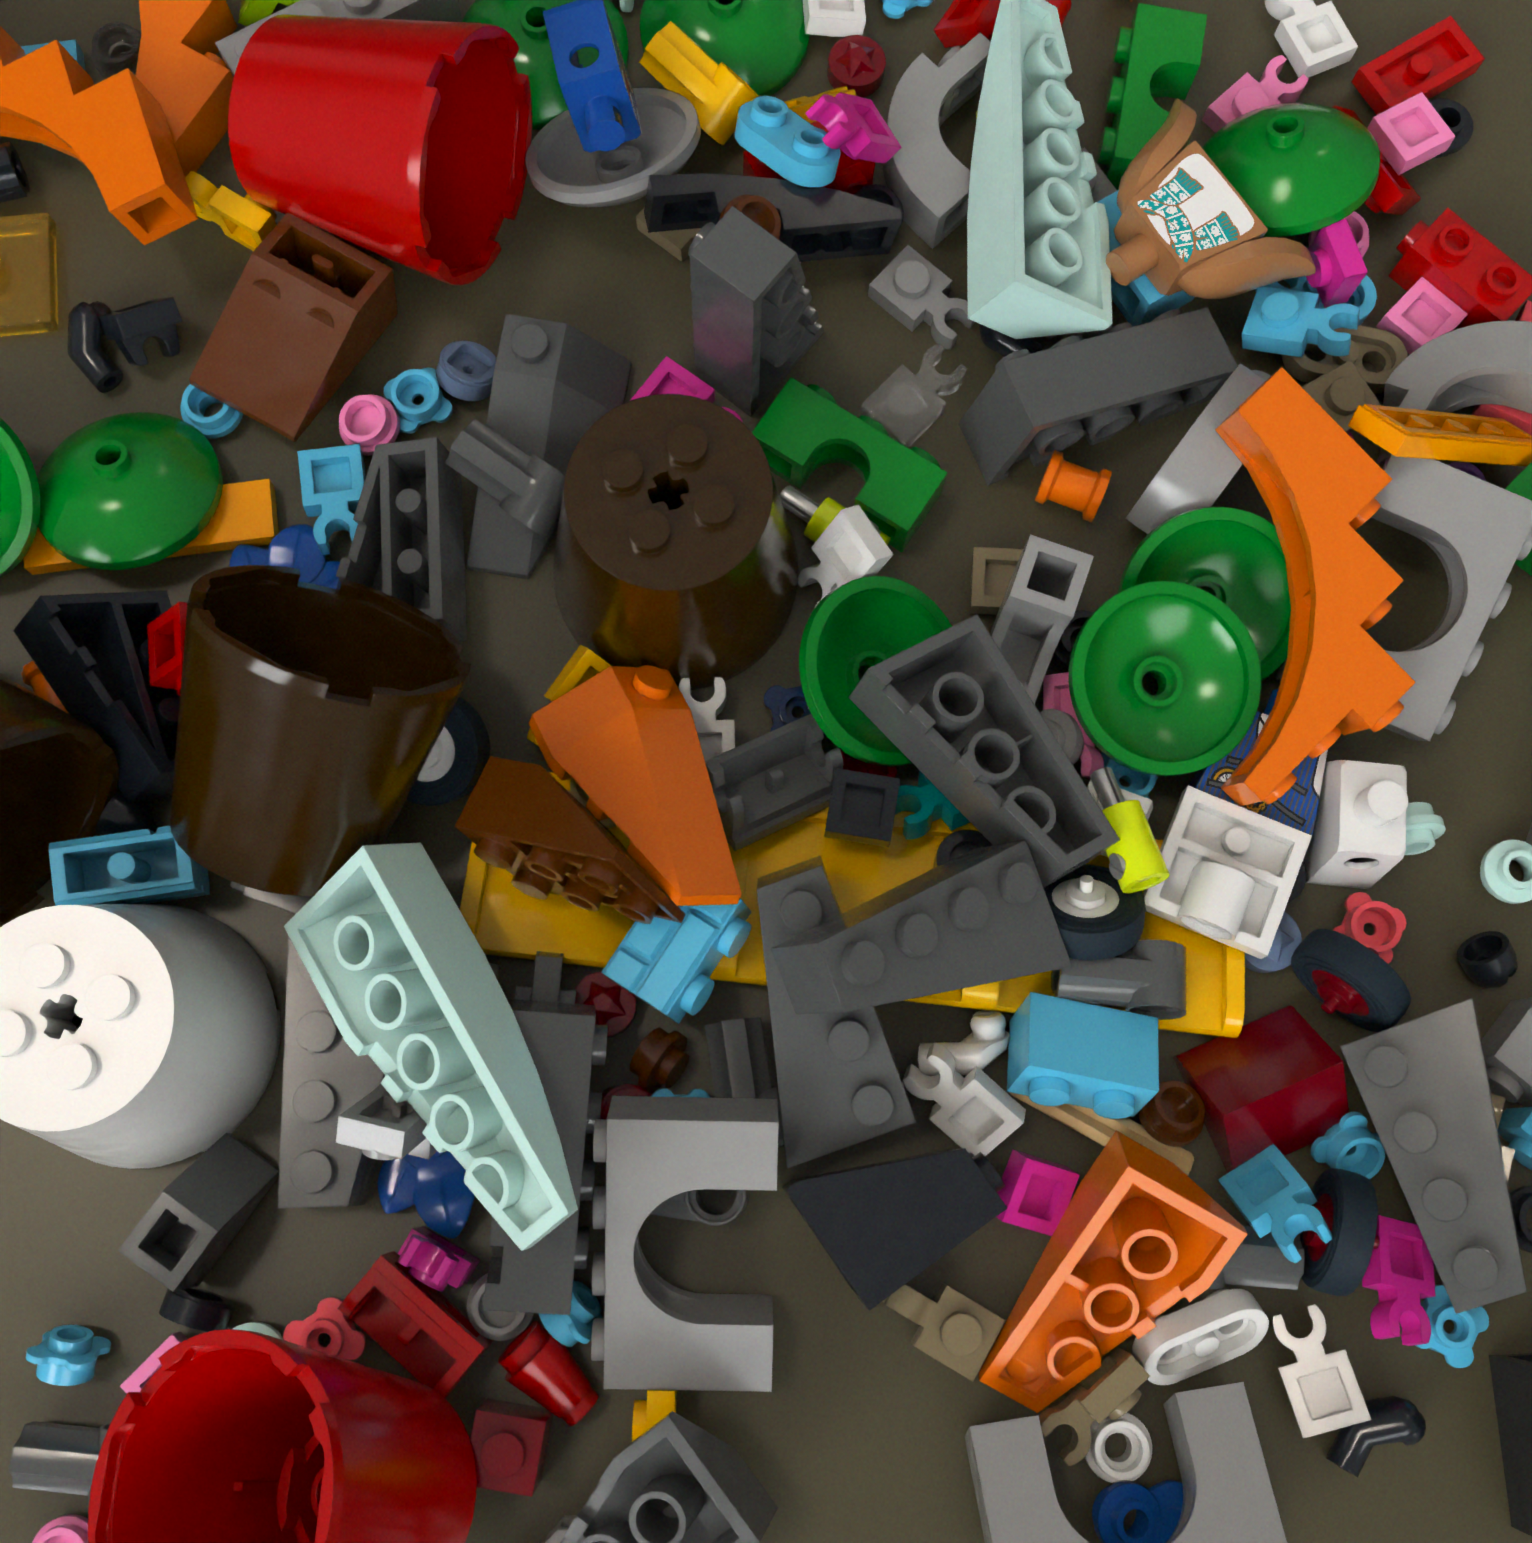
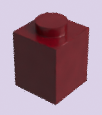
M487 1398L476 1409L470 1438L475 1458L477 1487L532 1497L542 1480L553 1413L542 1407Z

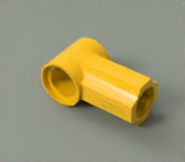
M671 21L654 35L645 47L644 54L639 61L665 89L684 96L693 104L701 129L721 145H724L735 132L739 108L744 103L759 97L733 70L723 62L720 64L715 62Z

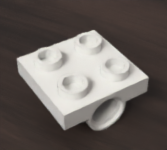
M1188 785L1181 794L1160 848L1170 876L1163 882L1144 890L1143 896L1146 912L1249 955L1263 959L1268 956L1312 835Z

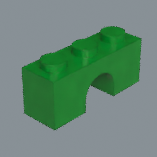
M1138 3L1130 27L1120 26L1112 63L1122 64L1120 77L1112 76L1104 109L1105 113L1114 114L1112 128L1104 127L1096 160L1097 164L1106 165L1105 175L1116 190H1119L1121 177L1130 162L1160 129L1168 117L1169 112L1161 108L1153 98L1186 99L1200 67L1207 14Z
M790 377L752 431V434L758 440L765 453L771 472L798 489L802 488L809 476L817 468L825 464L840 463L853 468L864 482L863 488L855 498L854 506L859 504L868 519L875 523L881 532L890 537L888 544L900 552L904 551L940 497L948 473L941 469L938 461L925 450L918 447H905L889 437L886 429L876 420L864 415L856 417L838 406L834 397L822 387L815 384H808L806 386L793 377Z

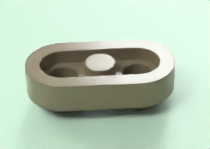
M1358 325L1357 330L1337 328L1334 330L1351 334V348L1347 356H1331L1324 353L1318 345L1308 343L1305 351L1313 352L1318 357V362L1309 359L1305 354H1303L1302 358L1282 355V361L1286 370L1294 378L1305 383H1309L1351 360L1374 395L1384 392L1385 382L1389 376L1408 357L1406 347L1396 335L1386 330ZM1362 362H1369L1374 365L1377 373L1367 371Z

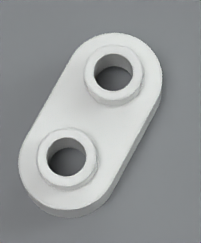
M1220 1289L1208 1295L1204 1300L1168 1315L1156 1317L1154 1319L1156 1327L1139 1340L1135 1338L1132 1353L1134 1358L1150 1375L1147 1379L1148 1381L1156 1385H1170L1249 1352L1266 1335L1269 1320L1249 1291L1244 1289Z

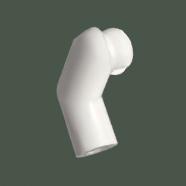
M978 1011L973 1015L970 1022L972 1033L961 1042L920 1043L918 1051L919 1070L927 1076L939 1074L938 1070L926 1060L929 1047L934 1043L944 1046L952 1053L956 1062V1071L960 1075L969 1074L976 1066L983 1070L1007 1050L1010 1035L1009 1032L1005 1031L1006 1020L1004 1015L997 1011Z

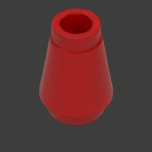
M538 1320L531 1323L507 1346L498 1359V1363L507 1371L504 1378L505 1381L558 1418H562L569 1427L578 1423L591 1410L599 1398V1394L591 1387V1383L567 1346L555 1340Z

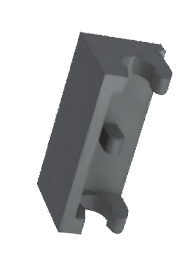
M812 714L705 761L726 839L734 851L742 849L829 807L835 768L843 769V758L839 748L827 752L826 755L824 754L821 745L822 739H824L823 731Z

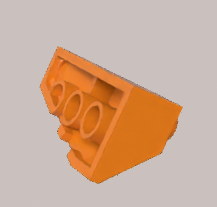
M650 665L640 667L609 666L532 714L529 726L548 767L561 781L573 778L589 796L585 807L598 821L610 818L630 840L627 848L629 855L676 906L738 904L742 893L691 709L669 670Z
M1116 1130L1077 1187L1065 1213L978 1373L979 1381L1032 1411L1039 1413L1101 1367V1358L1134 1334L1139 1340L1156 1327L1154 1319L1185 1297L1191 1302L1209 1289L1248 1235L1245 1227L1173 1162Z

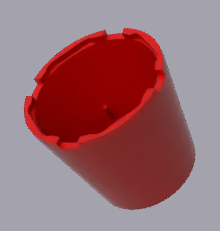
M284 14L274 16L265 21L249 39L239 59L233 78L228 111V135L231 157L238 179L247 194L259 204L283 214L290 213L322 231L439 281L453 285L469 284L482 276L499 255L501 247L499 242L494 240L504 218L515 220L527 177L525 160L532 138V99L529 77L526 74L517 73L514 62L520 48L511 34L505 29L486 23Z
M235 1329L213 1330L190 1337L170 1348L158 1358L162 1366L153 1374L140 1392L127 1393L114 1415L102 1443L93 1475L88 1508V1543H465L471 1527L476 1502V1465L471 1441L461 1418L452 1405L433 1388L411 1379L262 1333Z

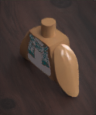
M1180 99L1174 100L1164 124L1138 152L1121 177L1117 195V206L1122 215L1114 228L1115 238L1121 245L1106 255V264L1111 271L1112 278L1120 285L1127 286L1145 274L1157 291L1163 295L1170 296L1183 290L1188 295L1198 298L1222 299L1243 294L1284 279L1315 274V264L1308 248L1303 244L1287 238H1263L1268 231L1263 222L1195 140L1188 145L1194 131L1197 114L1194 109Z

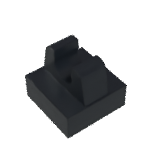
M174 297L156 298L98 316L107 340H115L126 360L132 366L148 365L147 357L143 351V344L149 337L157 340L164 357H172L180 352L176 323L182 322Z
M835 768L824 837L889 848L900 778Z

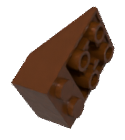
M286 213L251 254L189 378L190 384L296 442L397 316L398 310L393 269L290 213Z
M489 757L455 824L459 831L476 844L474 849L476 856L493 866L506 869L514 876L511 884L516 889L537 899L546 900L549 894L553 893L561 895L568 902L588 911L596 912L601 905L613 907L629 919L644 924H651L654 917L682 923L686 915L684 911L675 905L629 855L627 849L612 832L598 821L586 807L541 765Z

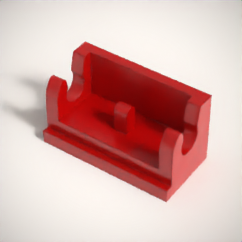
M395 1251L382 1254L346 1296L338 1309L346 1318L354 1321L419 1382L433 1388L446 1399L494 1340L479 1334L472 1326L469 1318L438 1290L423 1284L408 1273L411 1266L405 1267L398 1262L400 1256Z

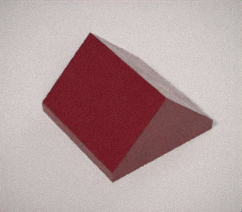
M1292 1005L1283 1007L1243 1025L1237 1038L1218 1036L1173 1056L1184 1082L1196 1090L1204 1103V1124L1227 1173L1273 1143L1284 1156L1312 1144L1318 1137L1324 1136L1330 1127L1340 1123V1119L1349 1113L1343 1060Z

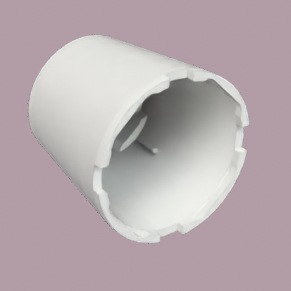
M57 905L28 912L0 927V1119L78 1156L111 1167L128 1169L162 1167L184 1160L199 1152L207 1151L225 1133H232L245 1121L264 1094L274 1071L280 1045L281 1020L280 1010L276 1009L273 990L267 977L268 971L254 949L227 925L196 910L174 905ZM74 1014L83 1018L81 1026L77 1031H75L76 1026L72 1023Z

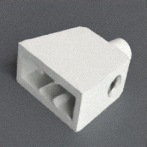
M1335 760L1325 763L1314 831L1305 854L1306 883L1368 889L1403 859L1406 851V809L1408 807L1407 772L1404 766L1352 760ZM1355 858V862L1347 861L1349 859Z

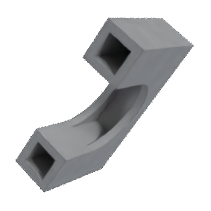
M1384 450L1380 453L1376 463L1392 480L1374 497L1381 504V507L1371 518L1411 534L1426 543L1437 554L1443 564L1449 590L1444 615L1435 630L1425 640L1401 652L1385 650L1416 683L1399 699L1404 705L1401 713L1384 728L1410 740L1430 741L1433 733L1440 734L1444 731L1454 714L1456 700L1451 699V696L1461 675L1467 677L1474 670L1482 655L1484 643L1478 639L1488 618H1496L1509 599L1512 585L1507 583L1506 580L1516 559L1522 561L1532 549V501L1435 459L1396 457ZM1286 660L1281 664L1274 679L1278 682H1281Z
M612 1096L607 1119L595 1120L593 1159L594 1162H606V1186H595L592 1219L593 1229H605V1252H594L592 1295L605 1296L604 1318H593L591 1360L604 1361V1389L772 1392V1295L704 1294L677 1288L662 1279L651 1268L642 1252L638 1232L648 1215L657 1206L680 1193L704 1189L777 1191L779 1127L777 1099Z
M1244 1382L1173 1394L1163 1406L1181 1474L1183 1506L1178 1524L1165 1543H1287ZM1039 1415L969 1427L964 1437L985 1543H1090L1071 1526L1058 1503Z

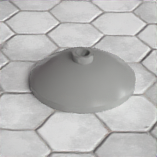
M633 88L642 134L637 139L622 143L614 150H598L592 153L583 150L569 110L564 111L538 132L528 148L525 161L531 182L544 196L576 207L616 206L640 199L647 194L649 175L677 174L686 165L696 149L701 135V127L695 107L684 96L669 90Z

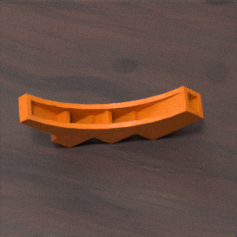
M139 0L141 40L135 76L162 106L184 176L186 177L190 171H198L228 130L229 100L234 77L223 59L217 56L219 50L215 42L233 34L237 25L226 0Z
M0 26V137L42 143L82 162L93 174L109 212L144 246L198 220L162 106L129 68L94 85L92 77L57 39L26 55L17 42Z
M1283 367L1261 384L1215 429L1246 467L1271 513L1285 557L1291 605L1287 660L1274 706L1251 751L1221 787L1238 806L1262 801L1266 804L1275 802L1296 782L1297 777L1292 771L1307 755L1314 759L1324 753L1337 741L1341 734L1345 736L1366 729L1378 732L1386 727L1404 708L1399 699L1416 683L1366 632L1392 608L1393 605L1386 598L1404 581L1355 531L1381 507V504L1374 497L1392 478Z

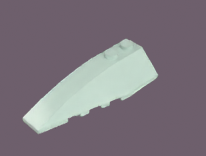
M1000 0L978 105L970 167L967 212L968 319L1014 339L1101 331L1113 324L1111 271L1106 264V255L1110 252L1109 221L1105 205L1097 202L1094 203L1089 181L1097 175L1092 153L1082 152L1077 129L1085 122L1080 101L1074 99L1065 83V79L1072 73V68L1056 6L1045 0Z
M421 842L363 845L324 884L315 896L284 925V928L344 1041L357 1056L369 1055L385 1074L380 1084L396 1103L408 1101L427 1124L422 1132L423 1135L439 1153L451 1152L466 1170L464 1176L465 1185L521 1251L529 1249L574 1214L578 1208L561 1141L539 1074L520 1027L485 953Z

